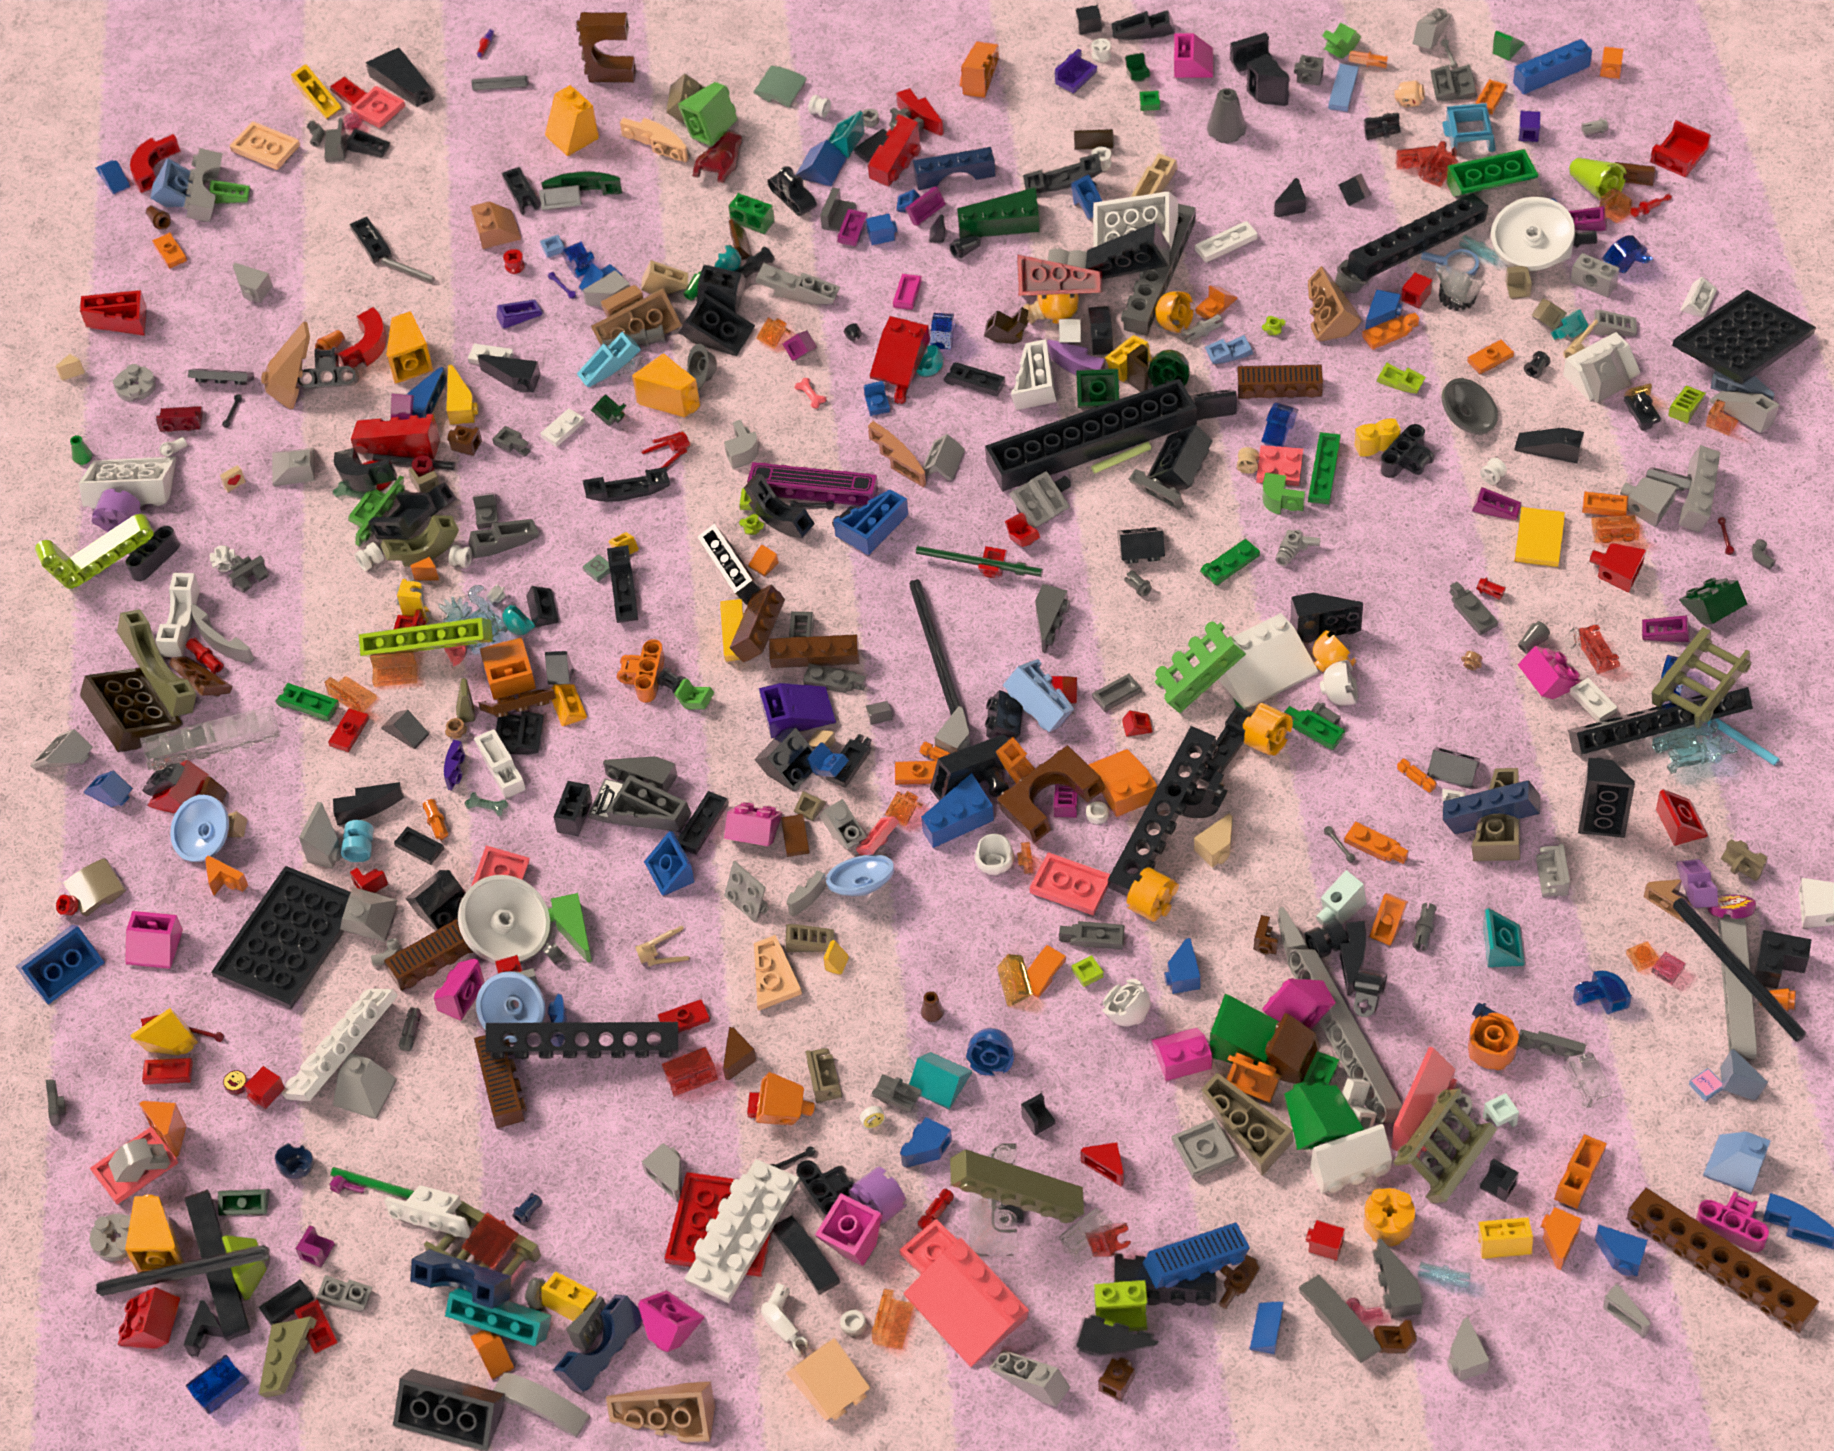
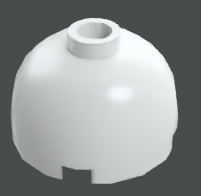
M1349 660L1339 661L1330 665L1324 672V681H1320L1322 694H1327L1331 702L1340 706L1357 704L1358 700L1356 679L1349 673L1353 671Z
M1137 979L1126 980L1128 984L1123 987L1118 984L1103 1000L1102 1004L1105 1006V1009L1102 1010L1104 1014L1119 1026L1128 1027L1140 1024L1145 1020L1151 1005L1149 993Z

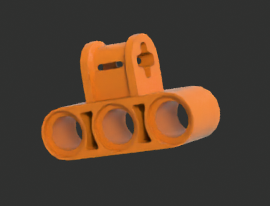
M650 639L644 643L641 656L623 655L620 659L621 668L617 672V680L624 684L635 685L637 698L644 703L653 701L657 695L659 687L657 679L663 670L665 661L661 642L656 639Z

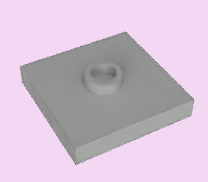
M1216 1118L1171 1136V1141L1192 1179L1237 1161V1155Z

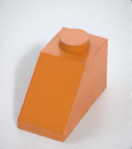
M1554 1207L1550 1215L1545 1214L1541 1223V1228L1544 1229L1542 1238L1555 1267L1561 1270L1578 1236L1582 1218Z

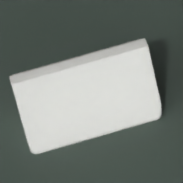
M1700 277L1692 284L1680 311L1704 318L1717 288L1703 277Z

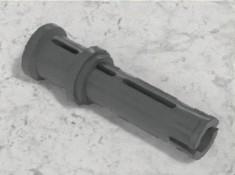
M662 325L655 329H642L640 333L628 335L632 337L638 346L649 347V344L666 343ZM616 338L602 340V342L607 346L610 345Z

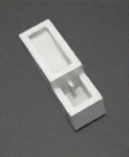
M1059 319V343H1080V319Z
M493 729L475 737L474 741L504 798L507 799L526 790L521 775L514 766L510 754L496 731Z

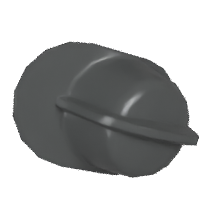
M1348 259L1344 260L1337 267L1335 283L1341 288L1343 293L1346 291L1357 293L1371 278L1362 282L1347 269Z
M696 344L692 347L687 362V372L696 379L699 391L705 381H709L713 377L717 369L715 356L708 352L703 344Z

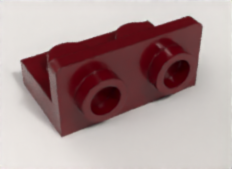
M202 406L161 408L160 415L156 416L159 431L201 430L203 409Z

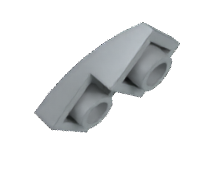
M816 871L814 876L808 879L805 887L798 885L794 893L791 892L787 898L789 915L795 916L801 913L820 896L827 886L825 873Z
M325 1275L316 1300L318 1299L321 1303L346 1309L364 1311L373 1287L350 1279L347 1283Z

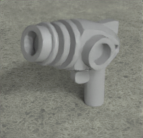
M1287 530L1286 536L1282 540L1276 554V562L1281 566H1286L1298 554L1300 549L1306 550L1308 545L1320 547L1321 538L1303 536L1301 530Z

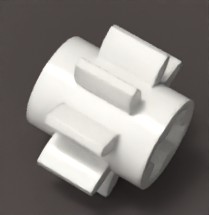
M218 546L215 548V553H210L212 568H216L220 572L230 571L232 564H236L234 557H236L235 550L230 549L228 546Z

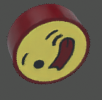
M239 1070L227 1073L223 1079L224 1088L231 1095L243 1093L245 1091L244 1085L248 1082L246 1075Z

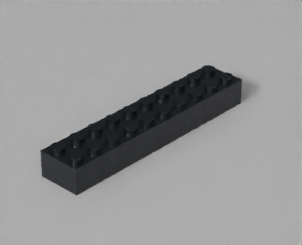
M1177 379L985 445L986 463L1003 492L1026 484L1046 471L1049 475L1193 426L1197 424V407L1181 380Z

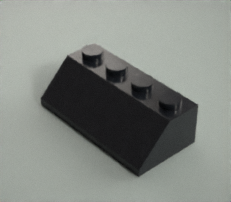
M1588 758L1579 810L1578 833L1625 838L1635 781L1613 760Z
M410 1369L399 1379L393 1426L488 1451L502 1417L505 1393Z

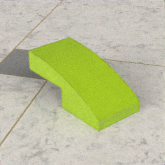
M1386 362L1376 382L1403 392L1417 394L1426 377L1408 367L1404 372Z

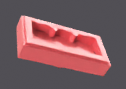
M895 817L881 818L868 833L867 838L858 845L856 851L860 855L874 854L880 846L887 842L888 835L898 825L899 821Z

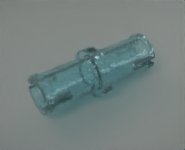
M1467 235L1461 238L1468 242V244L1460 240L1459 247L1473 252L1478 258L1481 257L1494 265L1498 262V260L1491 256L1493 255L1498 259L1499 257L1493 249L1486 246V243L1478 242Z
M1421 1261L1419 1268L1429 1270V1273L1418 1271V1278L1438 1281L1440 1285L1444 1286L1447 1283L1465 1289L1469 1288L1470 1282L1462 1281L1460 1278L1471 1280V1273L1449 1269L1448 1265L1441 1267Z

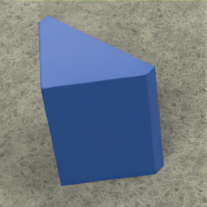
M826 139L809 150L796 175L801 176L803 180L832 186L847 158Z
M669 831L644 861L662 896L695 883L692 866L673 831Z

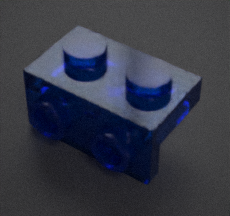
M224 1355L188 1382L186 1388L195 1402L210 1415L234 1395L240 1393L250 1383L246 1376L235 1367L231 1359Z

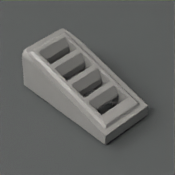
M1595 310L1594 320L1597 319L1598 323L1594 327V335H1611L1617 332L1620 336H1636L1635 317L1604 310Z
M1279 908L1277 922L1286 957H1288L1291 950L1307 949V945L1285 908Z
M1615 1284L1605 1296L1603 1309L1645 1338L1650 1327L1649 1320L1618 1284Z

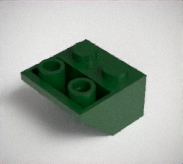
M1710 578L1703 582V586L1686 591V595L1679 599L1682 605L1701 624H1714L1747 605L1739 581L1728 580V578L1721 580Z

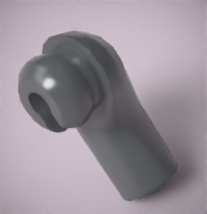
M1757 539L1755 544L1752 545L1753 559L1770 570L1776 560L1766 555L1765 548L1767 547V542L1763 539Z

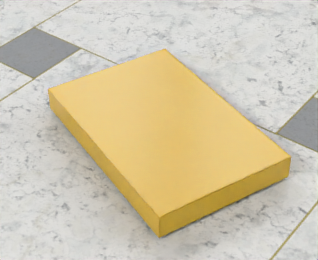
M1521 507L1514 562L1558 567L1565 512Z

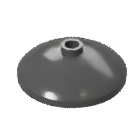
M1456 378L1448 382L1443 388L1442 404L1449 419L1458 428L1471 434L1482 435L1495 427L1498 419L1497 407L1490 394L1481 385L1469 379Z

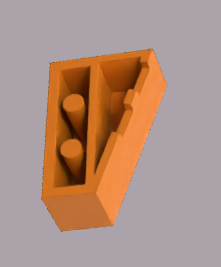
M976 41L972 49H970L969 54L961 65L959 86L962 87L963 95L986 97L999 61V44Z

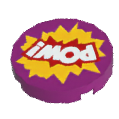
M1737 894L1718 895V906L1708 907V912L1720 918L1724 917V914L1730 915V918L1733 919L1746 918L1755 913L1756 901L1750 897Z

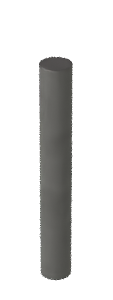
M383 257L381 260L382 265L431 284L435 281V276L386 257Z

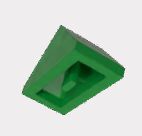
M1496 30L1492 54L1510 61L1523 47L1525 42Z

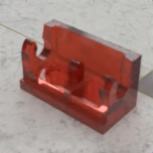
M1441 140L1424 164L1422 181L1441 187L1447 179L1448 165L1458 163L1456 147H1453L1451 152H1448L1446 150V142Z
M1595 624L1586 628H1579L1577 642L1596 673L1600 674L1620 667V662L1617 660L1619 656L1611 652L1602 638L1601 632L1597 631L1601 629L1600 626Z
M706 1047L661 1064L673 1097L718 1080L715 1065Z
M1109 1223L1085 1233L1093 1257H1112L1115 1255V1252L1127 1248L1131 1241L1119 1243L1117 1240L1119 1234L1129 1230L1127 1223Z

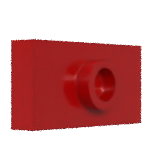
M345 76L330 86V90L350 106H353L367 94Z
M349 708L328 741L329 746L349 752L369 721V715Z
M702 999L657 1014L659 1022H678V1033L710 1022Z
M192 1058L144 1060L143 1084L190 1083L193 1067Z

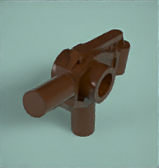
M1246 1254L1245 1260L1234 1270L1228 1265L1218 1270L1226 1277L1223 1282L1226 1292L1218 1303L1220 1307L1227 1309L1235 1295L1239 1296L1247 1292L1260 1271L1257 1259Z

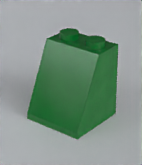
M1225 994L1210 1032L1212 1058L1233 1064L1232 1061L1227 1060L1229 1055L1235 1057L1236 1053L1253 1059V1065L1258 1066V1063L1262 1062L1271 1066L1266 1055V1045L1272 1040L1276 1024L1279 1021L1231 995Z
M1304 1082L1293 1085L1292 1090L1284 1093L1297 1150H1313L1314 1147L1364 1130L1337 1085H1326L1325 1082H1320L1308 1086Z

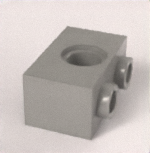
M1582 253L1572 267L1570 283L1608 298L1617 285L1620 268Z

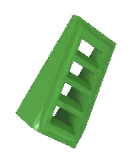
M211 180L209 192L216 195L214 204L248 202L250 186Z

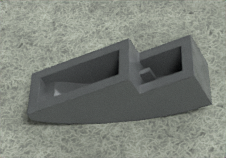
M533 519L492 523L491 529L471 531L468 544L472 548L474 558L486 557L526 544L539 537V532Z

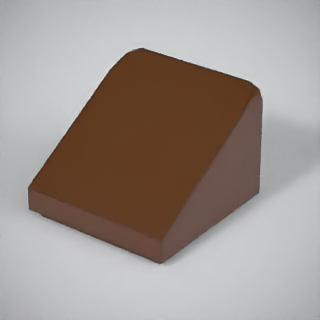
M207 776L200 795L212 796L223 804L227 790L212 777Z

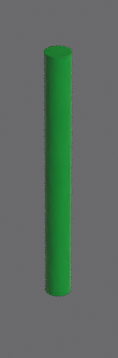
M333 1167L330 1173L333 1177L339 1175L346 1181L409 1199L414 1193L413 1190L337 1167Z

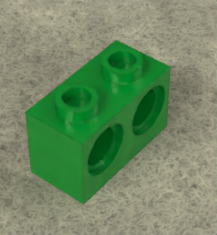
M738 193L728 205L730 219H733L740 226L764 235L775 222L773 205Z

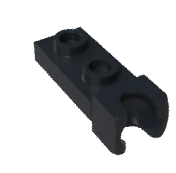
M520 166L501 173L521 215L525 214L524 208L526 206H532L535 210L539 209L537 196L531 189Z

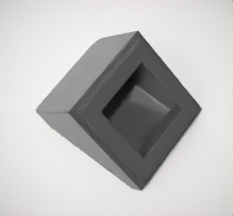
M888 701L866 705L871 725L892 720V711Z

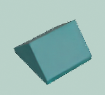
M860 110L837 123L827 139L846 158L850 157L865 133L863 112Z
M1487 908L1483 921L1487 967L1524 966L1520 925Z
M929 1052L917 1058L909 1085L921 1089L922 1094L920 1097L950 1110L973 1072L966 1067Z

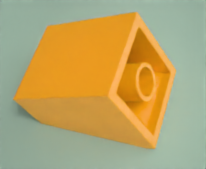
M571 84L554 94L545 136L567 157L599 139L593 105Z
M411 311L391 318L386 355L395 384L434 371L427 343Z
M664 353L632 375L636 400L639 405L681 417L694 413L700 407L696 379Z
M151 1194L134 1196L125 1250L137 1272L184 1263L170 1218L159 1196Z

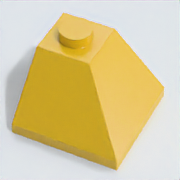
M171 1008L130 1035L147 1052L176 1056L190 1052L194 1045L198 1043L185 1021Z

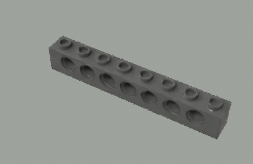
M1178 204V221L1170 251L1169 266L1140 272V280L1135 282L1134 293L1128 298L1127 310H1123L1121 315V322L1124 324L1125 331L1148 335L1156 316L1155 307L1159 299L1166 293L1196 222V207Z

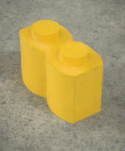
M1395 418L1380 420L1376 424H1364L1355 429L1354 446L1359 456L1366 457L1374 455L1379 451H1385L1401 434L1397 420Z

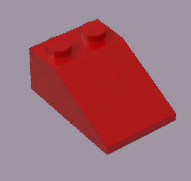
M889 316L880 337L869 375L870 379L909 388L927 346L931 341L929 326Z

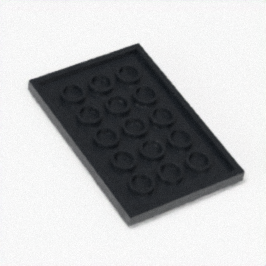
M1747 289L1674 338L1672 346L1742 385L1815 333L1816 326Z
M285 866L211 971L213 977L292 1009L343 934L344 930H341L340 926L351 892Z

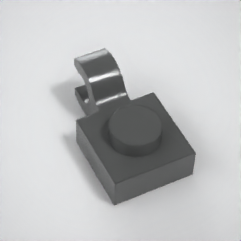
M504 426L492 439L495 446L508 452L514 448L525 457L531 452L529 448H526L529 443L522 438L521 433L507 426Z

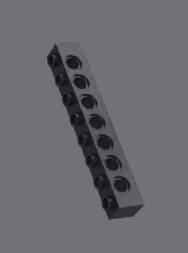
M1474 193L1461 197L1436 211H1432L1405 226H1401L1374 241L1368 242L1364 246L1349 252L1347 269L1363 282L1485 222L1489 206Z
M1743 685L1732 686L1714 709L1710 720L1753 709L1749 687ZM1703 695L1686 698V700L1699 707H1702L1708 699ZM1671 702L1663 704L1660 708L1656 706L1568 730L1572 751L1583 755L1695 725V714Z
M1190 726L1107 879L1109 889L1128 896L1135 880L1139 882L1143 877L1140 875L1141 871L1147 867L1155 868V859L1158 854L1161 855L1166 847L1165 840L1168 835L1174 833L1178 816H1182L1187 808L1186 801L1188 797H1192L1195 794L1198 786L1196 783L1199 777L1205 775L1209 758H1214L1218 750L1216 736ZM1193 753L1201 754L1198 758L1190 757ZM1182 772L1190 773L1188 777L1180 776ZM1172 791L1180 792L1178 796L1169 795ZM1162 810H1168L1170 812L1166 816H1162L1159 814ZM1153 829L1160 831L1157 835L1149 834V831ZM1141 849L1149 850V852L1145 855H1141L1138 853V851ZM1131 868L1139 870L1136 874L1128 873V870Z
M678 1022L486 1023L485 1052L486 1055H490L491 1059H504L505 1055H515L516 1059H528L529 1055H539L540 1059H551L553 1055H563V1058L566 1059L577 1058V1055H587V1058L595 1059L601 1058L602 1054H611V1058H625V1054H635V1058H648L649 1054H659L660 1058H672L673 1054H678ZM581 1035L586 1036L589 1039V1043L586 1046H579L575 1042L576 1038ZM604 1035H608L613 1039V1042L609 1046H603L600 1044L599 1039ZM632 1035L636 1038L637 1042L633 1046H627L623 1042L624 1037ZM651 1035H657L661 1042L657 1046H652L648 1043L647 1038ZM513 1036L517 1042L514 1046L507 1047L503 1043L504 1038ZM537 1036L541 1042L538 1046L532 1047L527 1043L528 1038ZM554 1036H562L565 1039V1043L557 1047L551 1043V1040Z

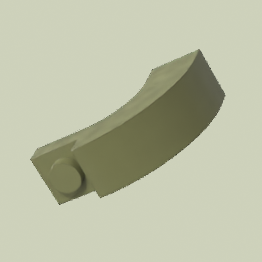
M433 515L428 527L418 536L408 540L383 539L381 548L387 561H402L404 567H410V565L428 557L431 560L435 559L445 552L455 540L459 529L452 515Z

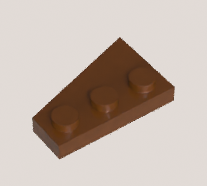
M172 657L169 665L181 677L187 679L201 696H220L231 693L233 688L231 684L189 657Z
M543 688L520 693L517 699L513 696L498 698V703L490 704L486 701L478 703L480 711L495 715V717H503L508 715V711L511 710L520 712L528 710L529 706L536 704V706L547 705L549 700L556 699L553 689Z

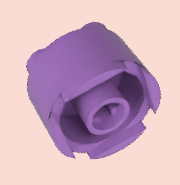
M115 489L103 491L93 512L92 523L108 533L132 516L140 514L141 504L135 496L123 490L121 493L114 492Z
M878 1166L854 1183L849 1193L855 1201L881 1213V1224H884L903 1210L907 1204L903 1203L906 1197L896 1180L892 1176L888 1179L884 1175L886 1170Z

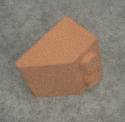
M490 201L470 206L482 249L521 240L512 210Z

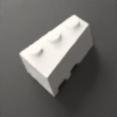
M1046 339L1026 343L1020 361L1019 374L1016 375L1015 388L1011 392L1016 410L1057 402L1051 355Z

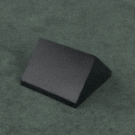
M1226 389L1190 395L1197 407V420L1236 414L1237 392L1235 390Z

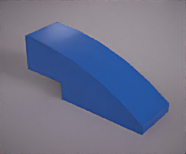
M1773 1193L1769 1194L1763 1217L1764 1222L1788 1228L1786 1237L1834 1250V1228L1828 1222L1801 1204Z

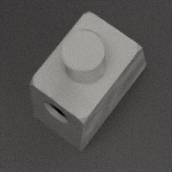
M1644 477L1636 487L1624 483L1620 494L1628 496L1627 510L1656 527L1674 502L1677 487Z

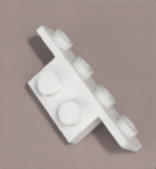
M419 1185L406 1202L387 1197L384 1200L388 1214L395 1220H403L414 1225H421L435 1231H442L467 1239L471 1235L466 1219L452 1215L461 1204L458 1195Z

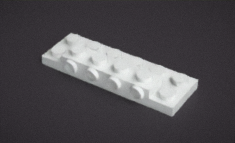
M367 989L359 998L360 1000L356 1001L345 1013V1018H342L330 1031L331 1035L325 1037L316 1047V1052L311 1054L301 1065L299 1073L287 1081L286 1088L281 1094L287 1100L310 1101L398 997V994L393 989Z
M755 1159L746 1175L743 1174L740 1180L736 1178L732 1182L730 1197L728 1200L724 1198L718 1208L720 1213L716 1220L712 1218L706 1228L708 1233L704 1240L700 1238L694 1248L696 1260L684 1279L685 1284L729 1303L800 1182L799 1177Z

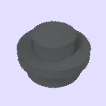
M547 943V947L543 949V952L554 964L558 961L562 962L561 955L564 953L555 943L552 946Z

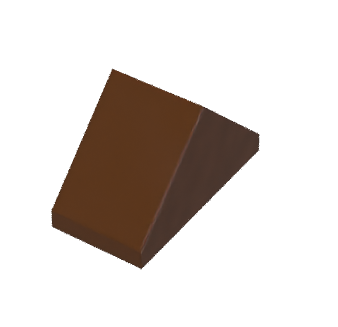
M729 1027L723 1064L725 1080H731L757 1061L754 1048L734 1027Z

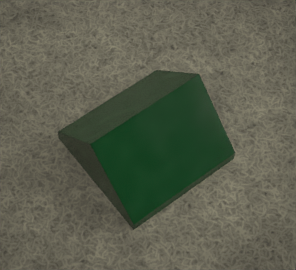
M1118 369L1076 370L1078 408H1096L1119 400Z

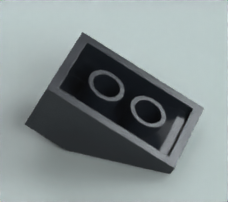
M703 292L678 333L695 344H703L705 347L737 356L756 325Z

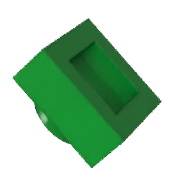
M1159 91L1139 92L1140 111L1160 110Z

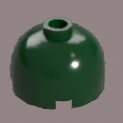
M1172 349L1163 350L1157 353L1150 361L1148 376L1154 387L1165 384V381L1170 382L1180 379L1184 386L1188 383L1190 375L1189 361L1179 351Z

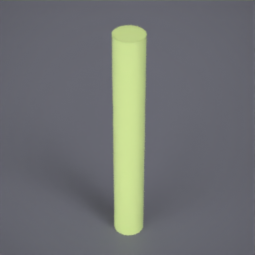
M1143 443L1091 466V469L1095 474L1151 450L1150 443Z

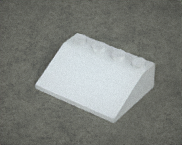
M1162 192L1094 203V247L1156 222L1169 243L1171 251L1178 221V199L1170 192Z
M176 457L93 460L79 482L83 507L90 506V508L95 509L102 492L107 489H115L114 492L121 493L123 490L132 494L139 500L140 506L144 504H152L153 506L163 505L171 495Z
M1280 613L1233 636L1235 643L1244 650L1246 655L1218 680L1244 710H1247L1318 673V670L1295 628ZM1213 646L1209 648V651L1212 652L1217 647Z

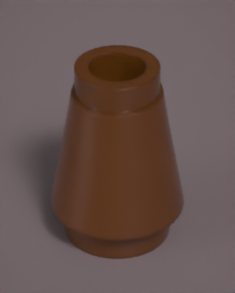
M149 206L146 209V215L156 229L163 230L170 226L171 218L168 212L155 206Z
M933 991L925 993L920 1011L922 1018L928 1022H937L944 1015V1008L938 995Z

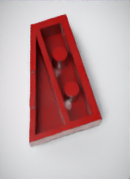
M900 114L895 118L897 123L893 130L889 129L886 133L888 139L883 146L879 145L868 164L869 179L888 187L893 181L898 180L900 173L909 167L911 160L918 156L921 151L918 122Z
M141 290L81 296L80 313L85 327L145 336L147 306Z

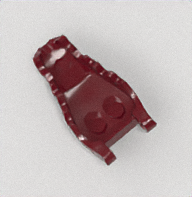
M726 131L718 142L698 156L694 164L692 177L699 178L702 170L719 173L717 181L725 183L729 174L736 170L740 144L743 143L742 136L734 131Z

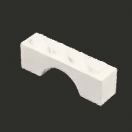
M173 573L169 588V618L166 624H160L156 638V644L161 657H181L184 655L193 620L191 605L197 604L200 592L194 573Z

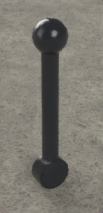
M237 394L234 396V404L226 420L222 422L224 428L230 426V419L238 403L242 401V395Z
M793 500L790 502V506L826 507L831 510L834 508V502L798 503Z
M809 1146L803 1153L778 1164L770 1165L779 1169L803 1157H812L815 1155V1148Z

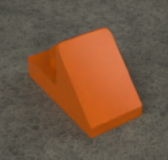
M1209 285L1208 297L1195 308V313L1208 320L1224 312L1237 300V296L1222 287Z
M209 855L205 858L208 883L213 896L224 884L232 890L236 888L242 892L249 886L244 873Z
M1385 893L1369 937L1391 946L1405 921L1402 918L1408 901Z
M482 1330L470 1336L491 1380L502 1376L504 1372L508 1373L515 1369L498 1334Z

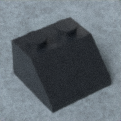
M1160 526L1117 530L1120 559L1122 561L1126 560V564L1138 563L1139 559L1147 558L1148 562L1160 561V557H1165L1164 536Z

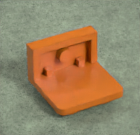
M1236 1053L1235 1057L1229 1055L1227 1060L1232 1061L1233 1064L1227 1080L1242 1092L1271 1103L1281 1079V1075L1275 1073L1277 1069L1262 1062H1259L1258 1066L1253 1065V1059Z

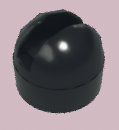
M857 323L848 325L843 331L850 341H855V337L860 339L862 334Z

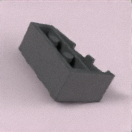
M631 775L628 776L606 811L613 824L681 832L692 814L686 801Z

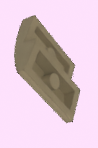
M106 858L84 867L63 882L69 894L78 899V909L86 917L104 902L110 905L126 891Z

